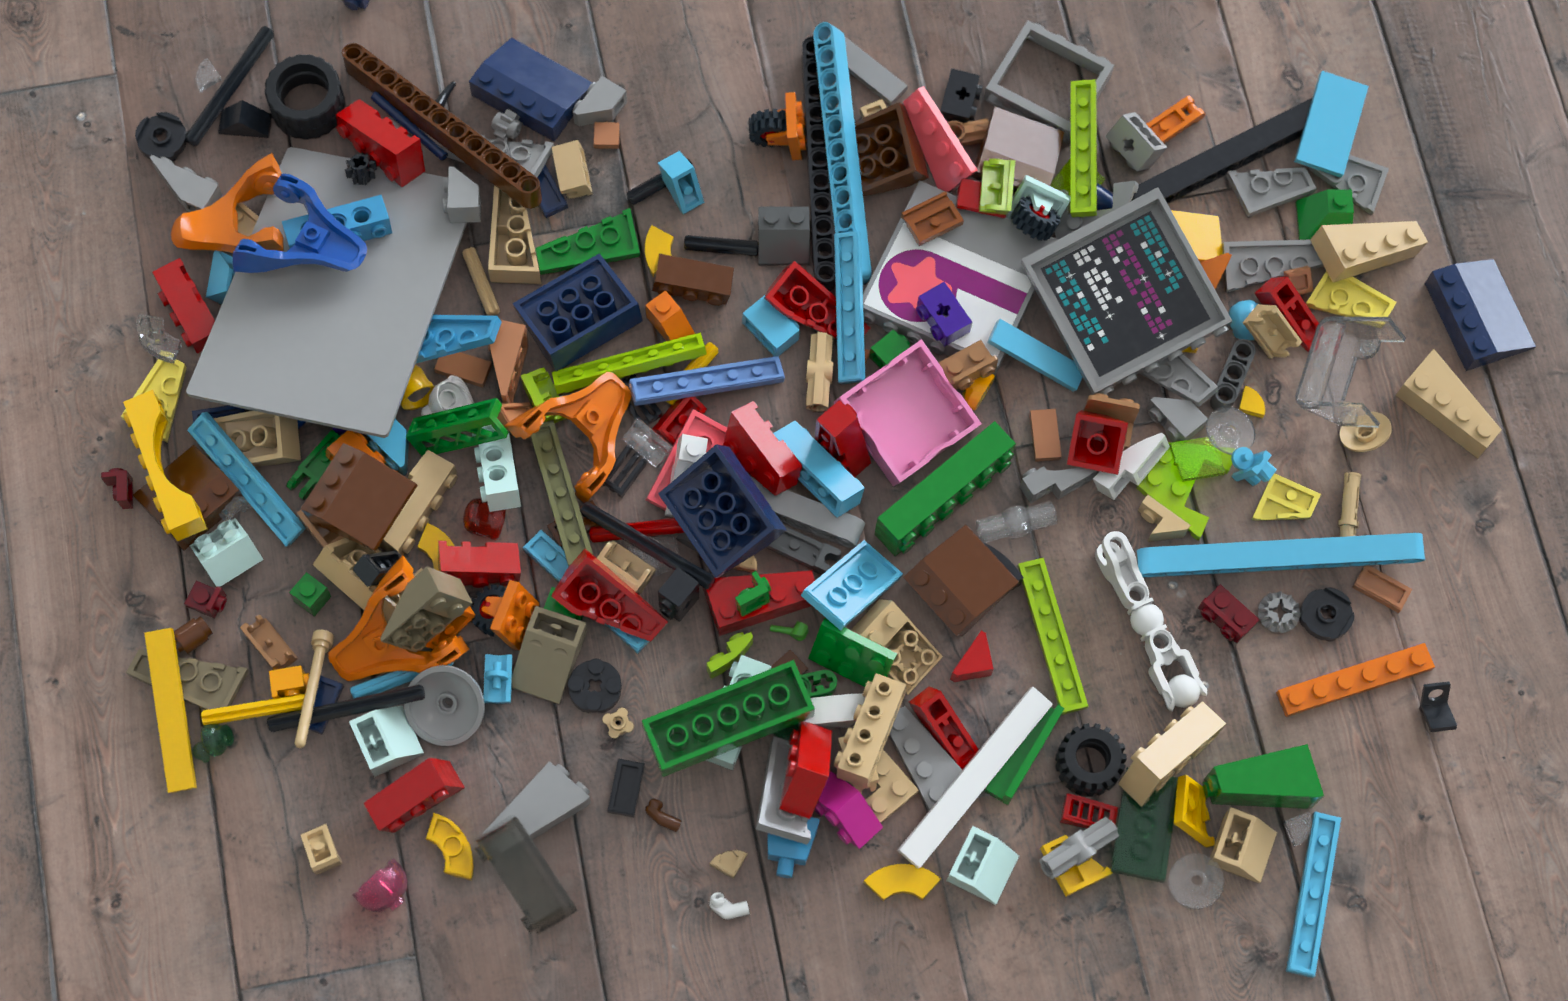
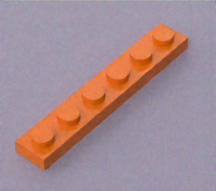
M1423 643L1280 689L1276 694L1285 716L1288 717L1433 670L1435 665L1426 644Z

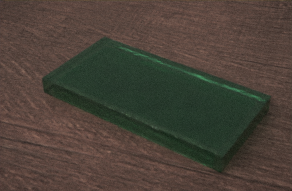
M1172 776L1158 792L1154 790L1149 800L1142 807L1122 788L1117 822L1119 837L1114 842L1110 872L1161 883L1165 882L1174 824L1178 777Z

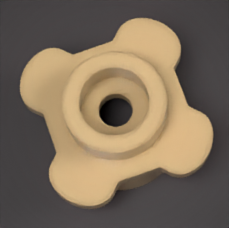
M619 708L617 712L613 714L607 713L603 716V723L608 726V734L611 738L615 739L626 732H632L634 724L627 717V709ZM616 721H620L621 724L616 725Z

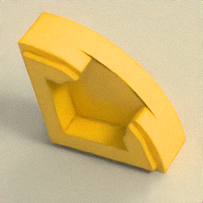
M1245 386L1238 412L1263 418L1265 415L1263 399L1254 389Z

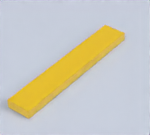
M173 628L145 632L168 793L195 789L197 784Z

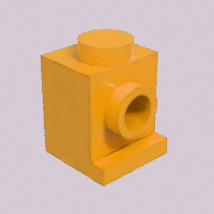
M301 665L269 671L272 698L304 694L307 688L309 673H305Z

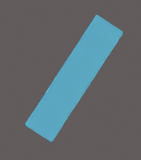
M1002 319L996 321L987 343L1073 392L1078 389L1082 375L1073 360Z

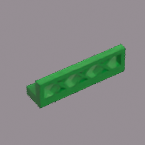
M497 398L413 418L406 438L423 457L427 450L437 455L507 438L509 432L498 420L502 404ZM491 425L495 431L492 432L482 427ZM468 431L476 434V436L470 437L461 432ZM447 436L449 438L455 439V441L450 442L441 439L440 437ZM422 441L434 444V446L426 448Z
M1058 704L1055 709L1050 707L990 781L985 790L986 793L1009 805L1065 709Z

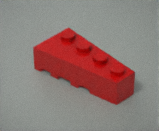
M358 99L335 114L338 124L336 129L340 136L350 140L359 153L368 154L370 161H375L376 167H380L390 181H395L398 185L404 187L425 172L420 138L415 135L410 138L407 136L408 131L403 127L396 129L391 119L388 117L381 119L379 112L362 100Z

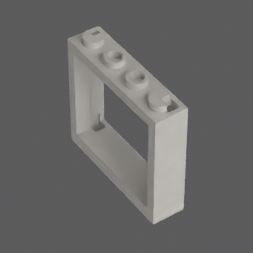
M1027 21L987 85L983 100L1003 110L1064 131L1062 141L1070 145V121L1000 86L1001 80L1027 39L1099 75L1096 80L1097 99L1112 75L1114 64L1104 57H1098L1088 52L1083 46H1077L1067 41L1061 35H1055L1045 30L1040 24Z

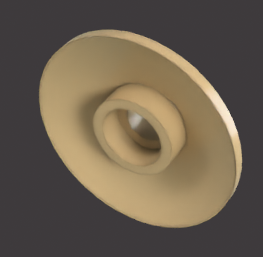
M1362 412L1350 417L1342 425L1340 440L1351 451H1372L1382 446L1389 439L1392 426L1389 419L1381 413Z

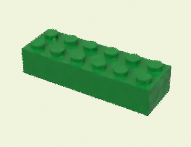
M994 421L877 518L874 535L895 557L901 552L903 554L907 553L915 545L914 541L920 536L925 538L935 528L933 526L939 520L942 522L947 520L953 514V508L958 504H961V506L965 505L973 497L972 493L976 489H984L992 481L991 477L997 472L1002 474L1010 467L1016 443Z
M792 660L642 720V728L662 777H665L814 717L815 708L795 661Z

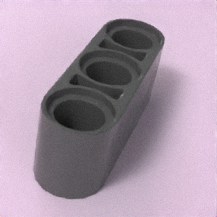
M1246 339L1236 341L1227 357L1216 384L1218 391L1210 398V405L1216 412L1225 413L1229 411L1239 394L1256 351L1251 341ZM1237 352H1243L1247 357H1240ZM1227 373H1234L1238 379L1230 378ZM1218 395L1227 396L1229 401L1221 400Z

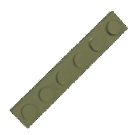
M551 420L543 422L539 431L533 433L530 438L569 567L584 549L592 555L593 553L554 421Z

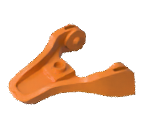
M271 153L257 161L243 174L226 195L212 205L197 211L182 213L174 221L171 229L173 244L177 248L217 250L233 253L241 239H249L259 244L263 249L284 251L283 235L274 226L265 227L250 236L238 233L237 204L249 201L262 194H274L273 187L282 172L273 154Z
M606 372L588 387L571 395L550 398L505 424L504 427L515 438L521 437L526 439L539 431L546 416L560 415L571 420L589 438L593 446V467L588 472L583 473L574 486L576 490L575 495L585 503L589 502L613 469L616 461L615 441L618 428L632 395L628 386L616 374Z
M403 555L377 585L368 600L361 619L353 631L328 653L329 662L339 673V676L347 681L363 679L371 675L392 671L421 673L434 666L448 665L470 650L461 635L458 637L453 635L441 641L431 652L420 650L412 652L381 641L380 638L387 626L383 613L385 597L387 595L392 597L403 592L407 583L414 578L413 568Z

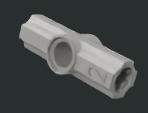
M1104 817L1086 830L1076 832L1063 841L1061 846L1039 860L1041 869L1046 876L1053 880L1071 867L1081 865L1097 854L1096 851L1119 837L1117 827L1112 820Z

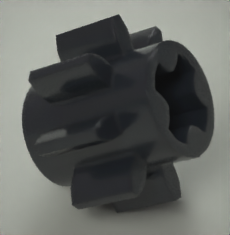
M355 154L350 160H346V177L352 178L354 185H367L371 179L376 178V162L370 161L368 154Z

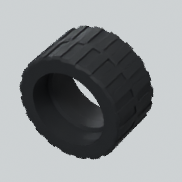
M299 54L285 58L282 62L277 63L274 69L269 72L265 82V96L275 124L285 134L304 140L320 138V136L330 133L338 125L335 114L346 106L339 76L336 70L333 69V66L329 62L324 61L323 58L310 54ZM303 84H316L328 90L325 99L312 109L294 110L283 104L286 95L295 87Z

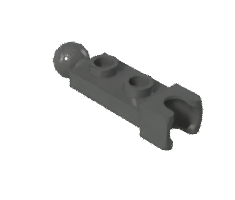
M785 526L787 531L766 547L812 569L813 572L823 575L831 568L830 565L825 563L826 560L839 561L842 554L838 548L827 543L823 544Z

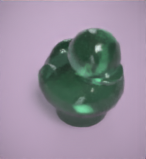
M204 725L201 728V742L196 743L192 748L194 758L207 763L210 760V756L217 757L222 755L227 747L234 742L232 729L228 725Z

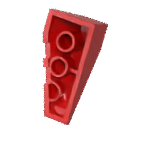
M793 261L783 269L771 284L764 299L784 316L820 332L827 333L837 339L836 297L797 262ZM864 322V336H865V334L868 332V330L870 329V327Z
M586 549L567 568L551 595L573 614L591 618L598 623L621 629L622 632L650 642L668 623L667 619Z

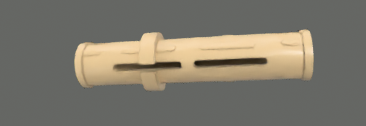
M1344 473L1341 520H1338L1340 537L1355 536L1356 529L1359 528V522L1357 521L1361 474Z

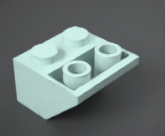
M236 518L223 521L216 530L199 536L190 545L216 587H221L263 560L252 540Z
M403 706L373 710L349 721L374 777L424 755L416 734L407 721Z
M972 826L946 881L996 905L1019 855L998 838Z

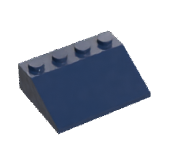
M512 37L482 62L469 80L471 96L504 114L507 109L517 113V116L520 117L519 122L553 142L557 140L572 119L575 104L585 98L587 90L592 84L591 81Z
M600 253L512 303L542 354L555 371L564 368L643 321L638 302Z
M1494 259L1456 263L1431 272L1424 284L1466 371L1535 349L1536 345Z
M716 444L658 493L715 578L720 577L763 550L787 531L728 446Z

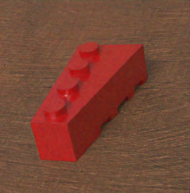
M812 570L759 574L760 578L765 577L770 584V602L743 617L737 610L735 597L746 588H754L752 576L715 578L712 586L709 589L703 588L719 636L811 607L812 605L801 594L815 581Z

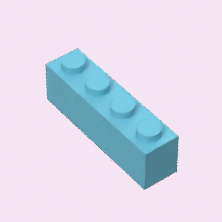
M793 421L773 433L779 441L784 440L802 464L798 480L837 518L860 504L865 487L844 468L841 462L828 453L805 428L796 421Z

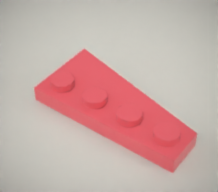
M923 86L914 91L903 103L937 188L951 193L959 186L962 178L968 179L978 170Z

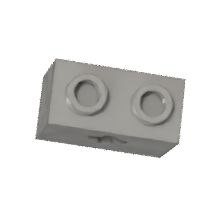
M1135 112L1122 115L1106 134V138L1111 142L1112 148L1120 152L1126 159L1127 164L1136 171L1149 169L1167 149L1166 145Z

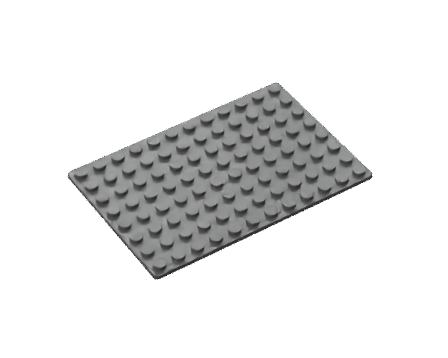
M289 147L280 165L282 174L293 175L314 188L326 209L382 194L393 233L381 238L364 241L367 246V254L364 261L356 269L347 272L317 264L292 265L260 273L235 272L186 389L187 395L191 398L382 438L388 437L467 223H450L449 214L444 213L443 198L448 197V192L444 191V177L423 173L404 187H401L395 181H390L384 171L377 167L375 179H371L367 185H354L352 178H347L345 173L347 168L346 160L351 158ZM268 194L251 235L265 227L274 226L283 235V252H287L289 246L281 221L307 215L304 204L297 202L287 203L279 199L275 194Z

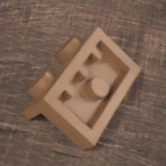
M979 340L938 363L955 390H964L971 386L975 379L981 376L986 378L993 374L997 367L998 358L996 355L991 356L982 340Z

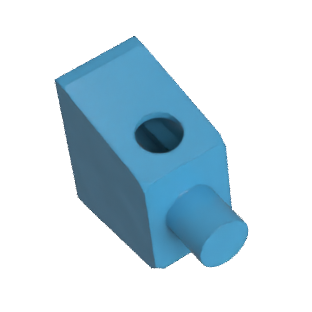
M811 817L807 821V828L810 830L811 835L808 845L767 833L768 859L778 861L777 876L792 878L794 864L806 865L820 819Z

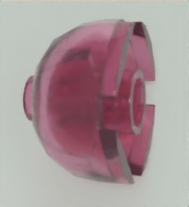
M394 858L388 862L389 865L384 869L378 870L358 889V892L352 895L366 910L383 912L390 908L394 911L405 901L402 895L407 890L408 879L405 871Z

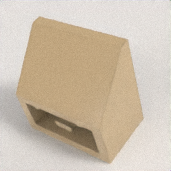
M1230 807L1224 814L1208 864L1260 884L1277 832L1256 816Z

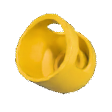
M416 364L400 404L405 410H415L428 405L429 395L434 389L432 382L428 380L423 370ZM426 387L430 388L429 392L422 399L416 402H411L408 399L417 390Z

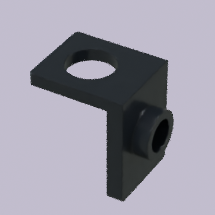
M1449 681L1423 685L1420 709L1430 732L1457 729V723L1448 705L1451 687ZM1433 690H1443L1442 694L1438 697H1428Z

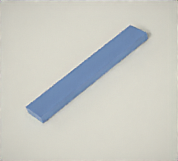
M779 356L634 378L629 380V386L634 405L637 406L783 383L785 376Z

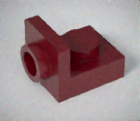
M112 468L109 472H102L101 479L107 486H113L114 501H117L122 509H133V478L129 472L121 468Z
M195 581L184 605L215 619L217 613H221L225 608L227 595L218 586L213 588Z

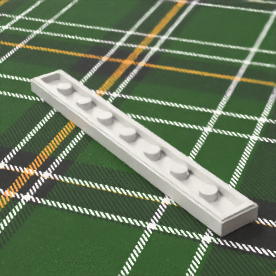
M1030 687L897 851L917 869L920 868L1053 704L1035 687Z

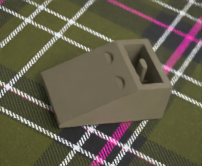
M425 567L407 583L380 638L381 641L412 652L423 649L433 637L444 631L448 624L461 616L473 604L461 579L430 567Z
M535 606L513 671L512 689L560 705L588 632L586 623Z

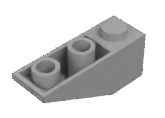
M151 155L150 159L155 170L186 211L193 212L203 209L222 198L223 195L219 184L210 177L202 178L188 167L180 168L168 158H158Z

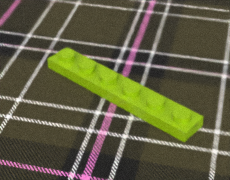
M1096 79L1071 81L1072 218L1097 216Z
M700 332L553 371L552 377L557 394L569 393L575 389L591 385L606 372H612L619 379H622L628 375L644 373L662 366H671L674 363L688 359H697L700 356L707 355Z
M1044 558L1018 563L1017 568L1024 577L1022 585L1058 705L1065 708L1061 715L1085 710L1088 708V703Z

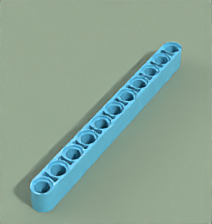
M822 22L816 26L813 37L835 234L851 231L861 232L862 279L864 285L870 280L872 270L845 36L841 30L830 23Z
M1422 533L1145 547L1137 549V561L1142 577H1164L1417 563L1425 561Z

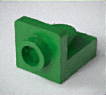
M757 571L751 573L754 588H746L735 597L737 610L742 617L770 602V584L765 577L760 578Z

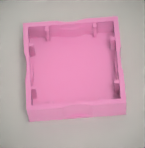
M922 339L833 402L835 404L840 400L843 404L852 406L856 411L867 450L893 487L982 424L962 395L949 383L942 367Z

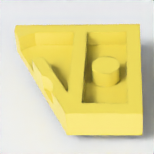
M1274 473L1268 481L1252 519L1255 521L1310 519L1321 494Z

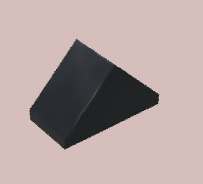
M241 100L222 109L218 133L223 135L269 138L272 115Z

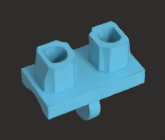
M1240 447L1235 449L1231 456L1233 465L1240 469L1238 472L1233 473L1231 477L1236 481L1245 479L1252 486L1257 485L1261 480L1263 482L1269 481L1277 469L1268 462L1272 455L1266 450L1253 454L1249 448Z
M485 654L483 695L485 703H511L512 655Z

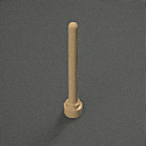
M315 630L312 635L311 645L313 646L314 656L295 738V746L297 748H303L306 744L325 653L333 645L334 635L327 630Z

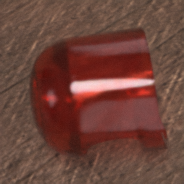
M474 498L465 508L463 515L464 528L473 535L497 541L504 525L506 509L490 512L488 502H482V498Z

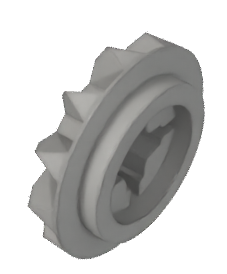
M1282 591L1269 593L1261 600L1258 607V616L1265 628L1275 633H1285L1292 630L1298 624L1301 615L1299 603L1295 602L1292 595H1286ZM1279 603H1281L1282 610L1286 611L1280 621L1278 614L1272 611L1278 607Z

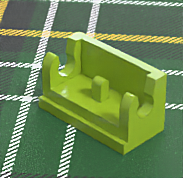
M989 159V161L983 162L979 212L1004 215L1011 212L1015 160Z
M539 368L530 373L520 375L522 386L533 407L550 398L560 397L545 368ZM560 415L546 416L544 422L553 420L555 424L566 418Z

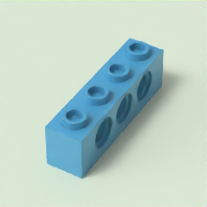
M382 194L327 209L335 219L354 232L363 241L381 238L393 233ZM308 214L281 221L289 249L295 245L297 236L306 221L308 222Z

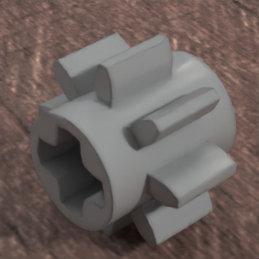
M509 109L505 111V114L498 112L491 124V128L495 130L494 135L503 140L505 138L516 139L522 128V123L518 121L520 118L517 116L518 114Z

